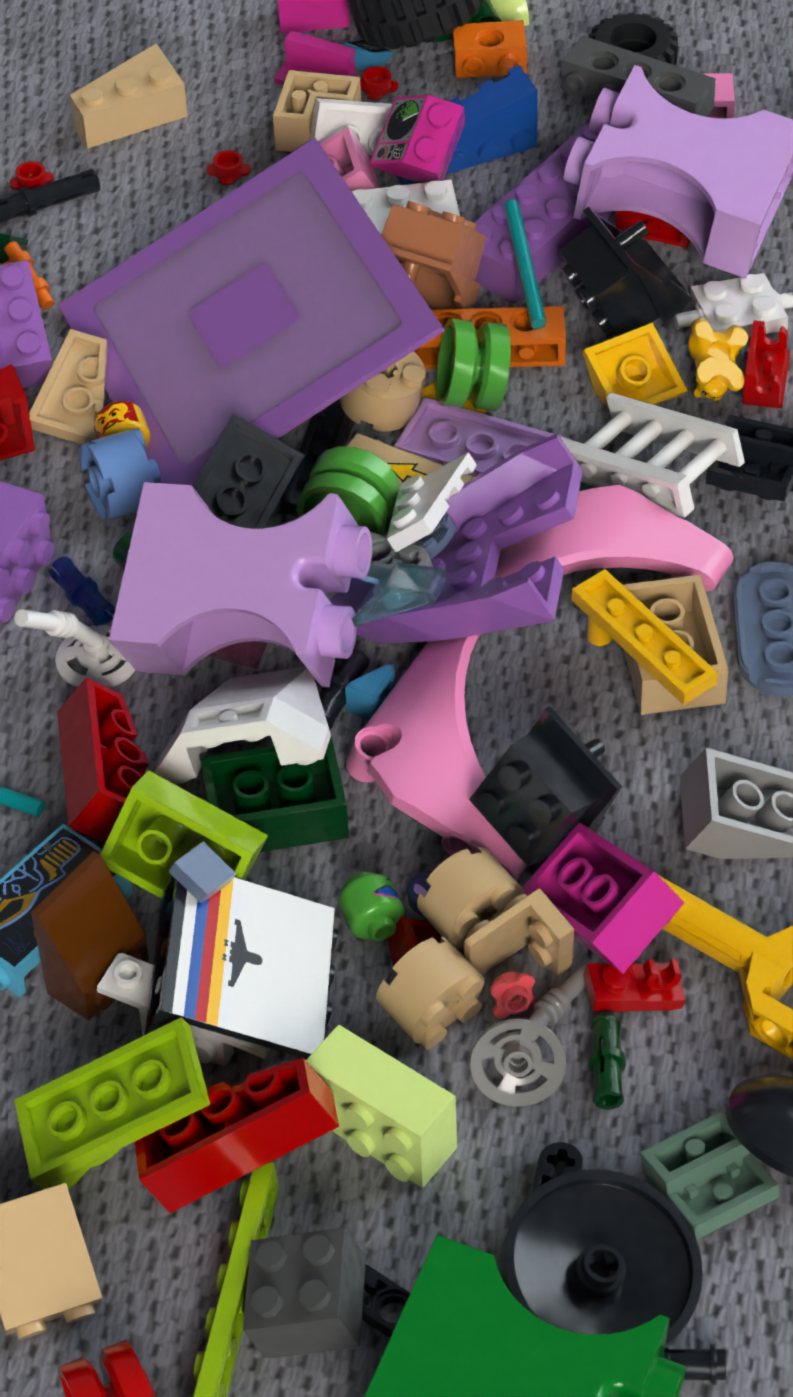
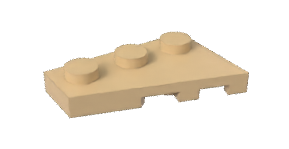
M73 329L69 330L29 412L32 430L78 444H84L97 439L94 431V419L97 413L104 407L107 339Z

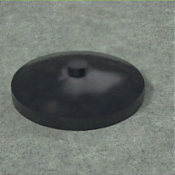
M597 1169L569 1172L547 1181L533 1191L520 1205L510 1223L502 1246L501 1274L508 1290L524 1308L536 1317L568 1331L583 1334H612L636 1328L651 1321L658 1315H663L670 1318L665 1348H667L677 1339L688 1324L700 1298L703 1279L702 1259L696 1237L687 1220L679 1209L656 1188L642 1180L620 1172Z

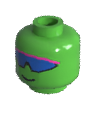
M366 871L352 876L345 882L343 890L338 897V907L349 930L355 937L363 940L382 941L391 937L396 931V923L401 917H404L405 908L393 883L387 876Z

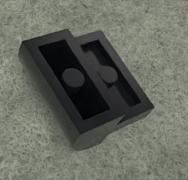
M729 415L725 426L738 429L745 463L738 467L716 460L707 469L705 484L718 486L726 491H739L757 495L765 500L785 502L789 492L793 491V428Z

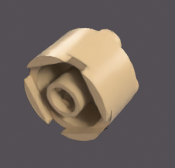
M413 351L340 398L345 414L359 425L361 420L373 424L372 429L377 431H393L405 427L419 407L426 377V370L422 360Z
M478 847L480 853L471 854L468 849H465L444 860L427 878L426 882L431 887L426 896L424 897L419 893L417 899L418 910L442 937H445L459 952H465L464 941L467 939L468 932L475 925L484 920L491 922L504 913V909L510 901L524 893L516 880L484 847Z
M441 937V943H438L434 938H430L412 948L393 966V970L398 975L390 986L383 980L376 994L378 1004L415 1043L422 1044L426 1050H430L446 1036L447 1030L445 1027L456 1019L466 1023L480 1011L482 1002L478 997L484 986V977L445 937Z

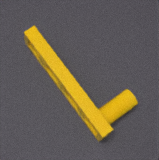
M606 569L572 588L571 600L588 615L587 639L591 644L605 646L613 639L683 705L717 685L718 672Z

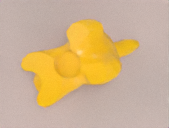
M698 318L692 322L691 334L688 338V351L695 360L697 368L696 381L698 383L693 393L696 398L706 397L717 401L722 398L728 388L735 392L743 388L745 379L742 370L736 364V359L740 349L744 348L748 341V334L739 325L733 324L726 330L718 331L712 329L706 319Z

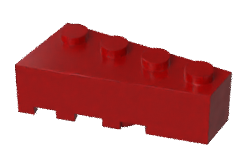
M304 1058L248 1074L245 1082L231 1087L226 1082L209 1086V1106L135 1141L139 1181L169 1213H172L338 1128L339 1122L333 1092Z

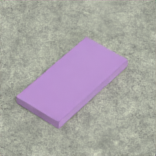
M424 397L393 447L414 453L441 465H446L469 452L477 466L468 475L476 477L520 449L554 434L465 408L439 405L437 400Z

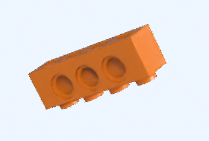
M564 306L543 307L547 323L540 329L532 328L527 307L432 310L443 328L448 319L451 318L471 320L476 331L486 322L506 324L511 340L510 367L566 365ZM442 333L414 350L422 360L425 369H437V358Z

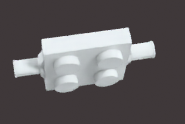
M765 273L748 274L747 278L739 277L723 281H710L706 284L691 286L690 295L694 300L695 310L681 312L673 316L674 325L677 330L691 327L694 320L702 318L709 322L712 329L718 331L726 330L733 324L739 325L746 331L748 337H751L753 321H764L766 334L779 332L781 326L788 330V315L784 309L793 307V292L777 293L772 288Z

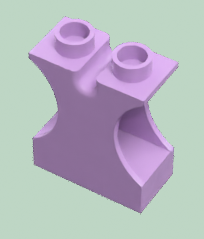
M634 65L620 93L603 88L589 124V132L598 134L596 141L578 137L568 157L563 180L579 186L573 218L579 220L586 218L583 210L587 207H590L597 213L633 211L654 216L680 230L693 243L703 264L747 278L792 179L793 119L764 109L738 118H712L690 113L671 104L660 96L647 81L642 67Z
M144 482L109 641L136 671L185 676L200 660L223 647L249 641L269 642L283 646L296 653L321 687H330L335 658L348 659L353 652L357 623L352 607L332 605L326 594L331 592L347 593L351 578L366 577L372 559L371 533L367 527L358 526L338 494L329 493L315 508L294 521L271 528L251 529L231 525L217 518L192 485Z

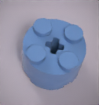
M135 428L80 445L79 460L81 471L88 469L90 480L89 483L85 484L90 501L100 518H106V521L137 513L144 482L159 483L161 481L156 461L154 459L148 460L146 456L145 441L140 429Z

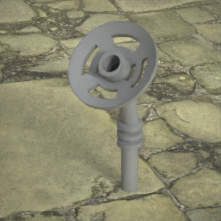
M587 960L558 989L551 988L540 1001L535 1003L533 1006L534 1013L529 1019H509L496 1023L479 1036L471 1052L470 1068L475 1084L485 1096L502 1105L524 1107L545 1100L558 1089L566 1071V1055L559 1038L546 1026L554 1025L564 1013L570 1010V1002L586 988L583 974L587 963L596 962ZM520 1029L519 1032H511L501 1036L495 1043L491 1042L495 1036L502 1032ZM539 1035L550 1045L554 1061L542 1059L540 1047L535 1042ZM494 1058L495 1067L503 1076L498 1085L487 1076L483 1068L482 1059ZM541 1075L546 1078L542 1083L533 1088L520 1091L515 1090V1086L529 1084Z

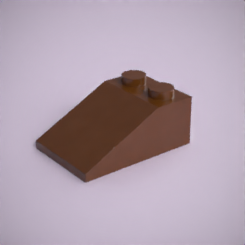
M94 851L31 912L47 994L87 1020H90L100 1009L106 1010L115 1001L111 997L98 993L97 985L119 953H124L148 963L149 955L145 933L101 855Z

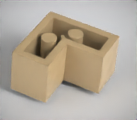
M289 70L273 114L275 150L294 152L309 142L315 98L361 102L360 77Z

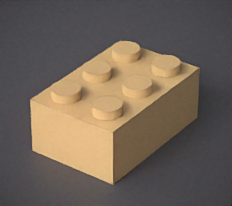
M701 574L623 585L718 672L717 685L683 705L624 650L640 714L645 715L726 704L728 666Z

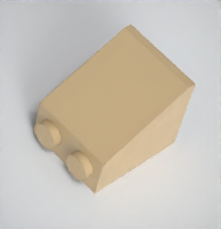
M63 1183L0 1204V1321L5 1336L16 1332L18 1340H22L47 1331L45 1325L47 1321L64 1316L68 1324L94 1315L93 1306L101 1304L103 1297L67 1184Z

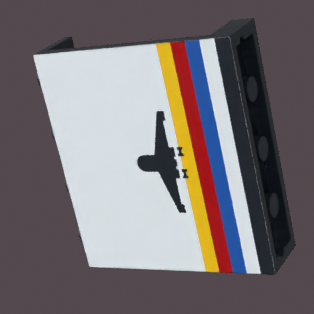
M170 875L163 887L144 1035L182 1017L189 1025L299 1057L298 1059L304 1058L307 1060L325 1040V1028L332 1013V1003L327 1001V997L335 975V966L330 964L331 953L335 948L338 938V930L333 928L335 908L235 877L228 885L201 904Z

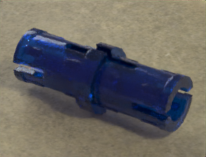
M61 557L52 563L51 566L54 569H49V576L66 592V599L73 607L78 605L95 626L104 625L113 620L111 615L115 614L116 608L103 597L98 590V584L90 576L86 578L69 557Z

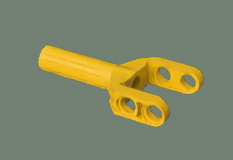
M658 875L684 902L673 915L670 922L662 929L737 972L745 998L743 1010L749 1034L793 1060V1009L779 1002L793 984V926L766 937Z

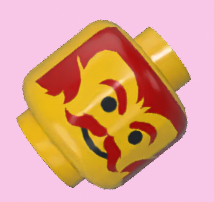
M112 402L103 407L94 419V431L97 439L139 428L145 441V448L150 442V430L144 413L138 405L132 402Z

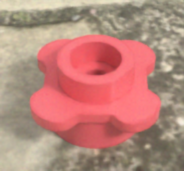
M506 972L494 980L490 993L495 1001L492 1012L497 1019L507 1018L510 1014L516 1015L533 1009L537 999L532 995L535 979L531 974Z

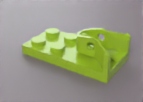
M182 1017L14 1099L30 1179L43 1190L63 1183L67 1184L69 1190L90 1168L103 1164L112 1158L122 1147L210 1105L191 1027Z

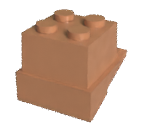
M411 201L407 202L406 208L392 204L381 236L428 306L437 309H474L481 283L475 280L487 236L475 231L477 224L467 221L461 216L444 211L441 214L430 210L427 206Z

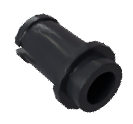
M710 1344V1349L665 1348V1359L686 1366L684 1380H711V1385H716V1380H726V1349H715V1344Z

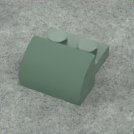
M723 1110L640 1152L647 1183L665 1195L679 1209L690 1225L696 1240L779 1198L778 1183L736 1138Z

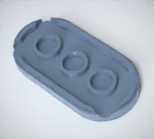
M776 561L763 562L750 567L749 572L743 577L740 575L734 585L733 606L738 667L742 677L752 687L770 695L792 696L793 565Z

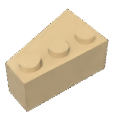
M157 43L70 94L74 128L87 149L188 116L184 82Z

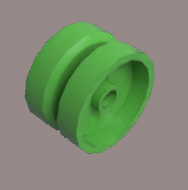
M448 319L444 326L445 331L441 336L437 358L436 393L439 405L463 407L470 398L474 409L498 411L506 392L510 368L511 340L507 325L486 322L476 331L471 320Z
M338 446L325 450L316 459L309 481L305 484L299 497L296 511L300 518L322 502L329 493L338 494L358 526H365L370 532L383 535L388 518L395 507L400 487L399 481L391 467L375 454L357 447Z

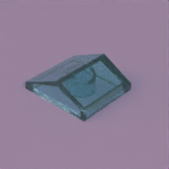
M397 562L364 596L352 617L354 627L435 602L448 578L446 570Z

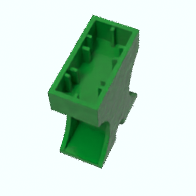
M436 1235L364 1397H679L686 1373V1366L663 1358L670 1318L658 1315L651 1321L636 1328L612 1334H583L558 1328L536 1317L515 1299L501 1278L494 1255Z

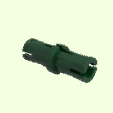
M604 1014L594 1017L590 1023L592 1030V1052L588 1056V1067L593 1073V1103L598 1108L610 1110L620 1107L624 1102L622 1072L626 1067V1056L621 1051V1022L618 1021L616 1016Z

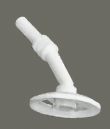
M20 609L15 614V623L20 627L45 630L50 636L65 638L58 647L55 662L60 676L72 686L78 687L87 677L108 688H112L126 681L135 672L133 666L109 641L107 634L111 632L112 626H87L78 621L75 614L57 610L43 613ZM77 658L80 665L88 668L86 676L72 670L67 662ZM120 660L125 661L118 670L102 676L103 672H107L117 666Z

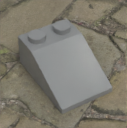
M706 747L680 775L685 849L719 859L793 858V772Z

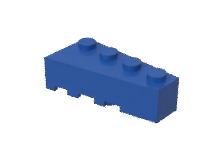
M520 65L508 70L509 76L496 83L490 79L479 85V91L463 100H460L457 96L449 101L464 106L465 125L446 174L459 172L462 169L485 162H492L495 159L518 152H525L528 149L537 147L538 90ZM396 176L397 179L399 180V182L401 183V185H409V184H416V183H417V182H414V181H411V180H408V179H405V178Z

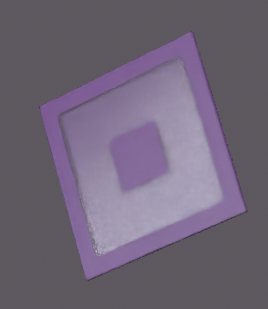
M316 138L310 140L58 304L71 329L107 339L105 390L112 402H132L138 405L144 413L150 430V442L145 448V453L148 460L154 459L159 467L161 476L159 483L193 485L199 471L233 414L278 439L445 331Z

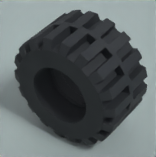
M635 12L625 15L616 14L613 15V18L601 20L599 25H595L588 36L589 38L677 66V33L673 32V27L670 24H665L664 20L659 17L653 18L650 14L643 13L641 15L635 14Z

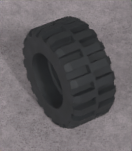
M347 0L358 34L363 40L377 48L383 49L387 46L389 49H399L402 46L410 48L417 46L419 43H429L435 41L437 37L446 36L454 32L455 28L464 26L468 23L470 17H474L479 12V8L482 7L484 0Z

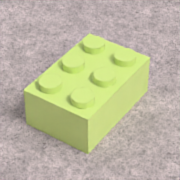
M338 1024L306 1060L333 1092L339 1127L332 1131L347 1140L348 1145L358 1155L362 1157H369L371 1155L385 1164L387 1170L396 1179L403 1182L410 1180L423 1188L457 1149L456 1096Z

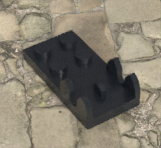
M233 414L192 486L217 518L238 527L263 529L304 455L236 414Z

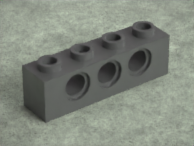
M582 36L562 60V90L597 101L603 88L620 93L634 65L642 67L644 75L652 88L665 100L680 109L707 117L714 108L716 78L589 37Z

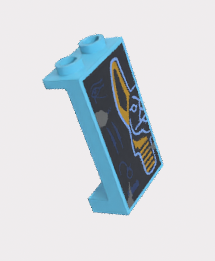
M64 823L0 879V990L4 991L7 988L18 997H21L26 992L24 977L41 962L31 912L93 851L99 855L102 851L101 848ZM110 871L127 900L133 894L132 883Z

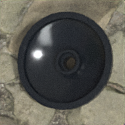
M771 1074L748 1078L740 1082L733 1089L726 1104V1116L732 1132L740 1143L760 1161L783 1174L793 1177V1077Z

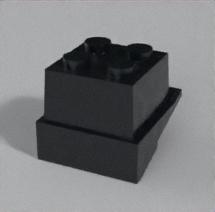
M587 207L583 212L591 225L559 250L566 263L561 268L562 272L573 287L579 286L574 290V293L585 309L596 310L592 313V316L604 333L611 329L617 337L648 325L658 318L665 323L694 303L693 298L648 242L642 239L649 231L641 220L621 231L593 209Z
M549 706L544 709L539 720L529 733L510 745L469 800L523 862L530 866L549 857L579 822L596 833L606 818L604 815L618 795L622 785L597 759L605 752L603 742L600 739H593L584 744Z

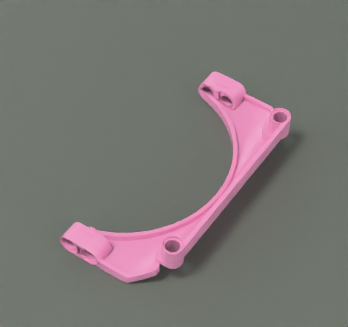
M612 485L579 491L574 519L501 549L495 577H506L520 571L531 562H542L556 556L564 568L563 575L596 568L619 567L672 574V578L701 574L705 591L715 590L732 565L734 557L729 547L687 520L675 516L632 489L622 485ZM481 634L451 640L428 641L366 726L357 733L346 760V768L349 774L358 781L372 782L375 780L391 805L442 836L441 844L449 856L468 849L471 854L480 853L478 847H484L517 882L527 865L469 800L486 778L471 743L466 722L464 700L465 680L470 655ZM364 752L370 753V754L374 755L375 757H371V756H369V755H366Z

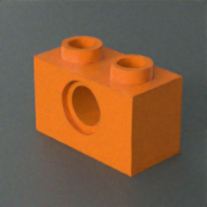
M523 20L467 23L462 27L458 26L452 32L456 78L508 75L507 71L517 65H520L527 74V44Z

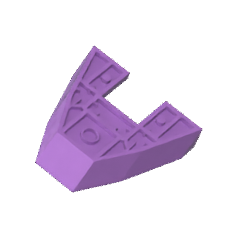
M558 433L520 449L465 483L460 492L446 500L450 507L445 513H448L455 523V532L446 547L431 559L434 574L428 582L419 587L409 588L370 576L351 578L348 592H337L330 602L336 606L352 607L356 615V635L380 644L451 640L555 621L564 568L556 556L542 562H531L520 571L503 578L495 577L501 549L574 519L583 473L582 469ZM389 553L380 554L371 561L381 560L387 557Z

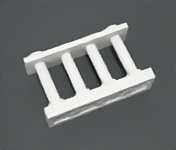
M610 393L606 397L611 420L587 442L583 444L561 437L583 471L582 482L597 488L612 485L625 486L638 492L670 513L683 518L695 509L689 485L716 460L738 467L745 463L738 429L614 393ZM621 432L634 435L616 453L602 450ZM652 441L665 445L647 463L633 459ZM684 450L698 454L679 472L665 469Z

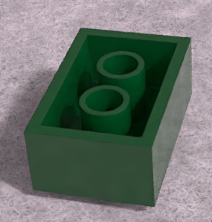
M330 737L324 759L317 760L309 765H298L297 763L280 765L274 746L200 757L206 802L267 834L268 837L260 852L349 838L347 803L332 737Z

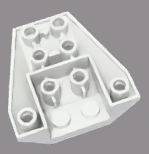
M305 666L229 678L190 709L162 752L154 773L174 784H182L197 778L201 768L200 757H205L208 748L217 747L224 742L238 740L258 741L266 736H271L280 765L295 763L298 765H309L317 760L324 759L331 733L314 676Z

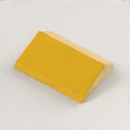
M653 323L586 348L582 352L594 392L608 409L606 397L610 393L657 405L688 391Z

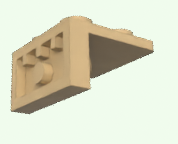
M540 888L528 896L521 894L514 898L505 907L504 913L491 922L484 920L475 925L468 932L467 939L464 941L465 958L481 975L502 963L527 944L535 961L543 968L548 965L557 976L572 967L574 928Z

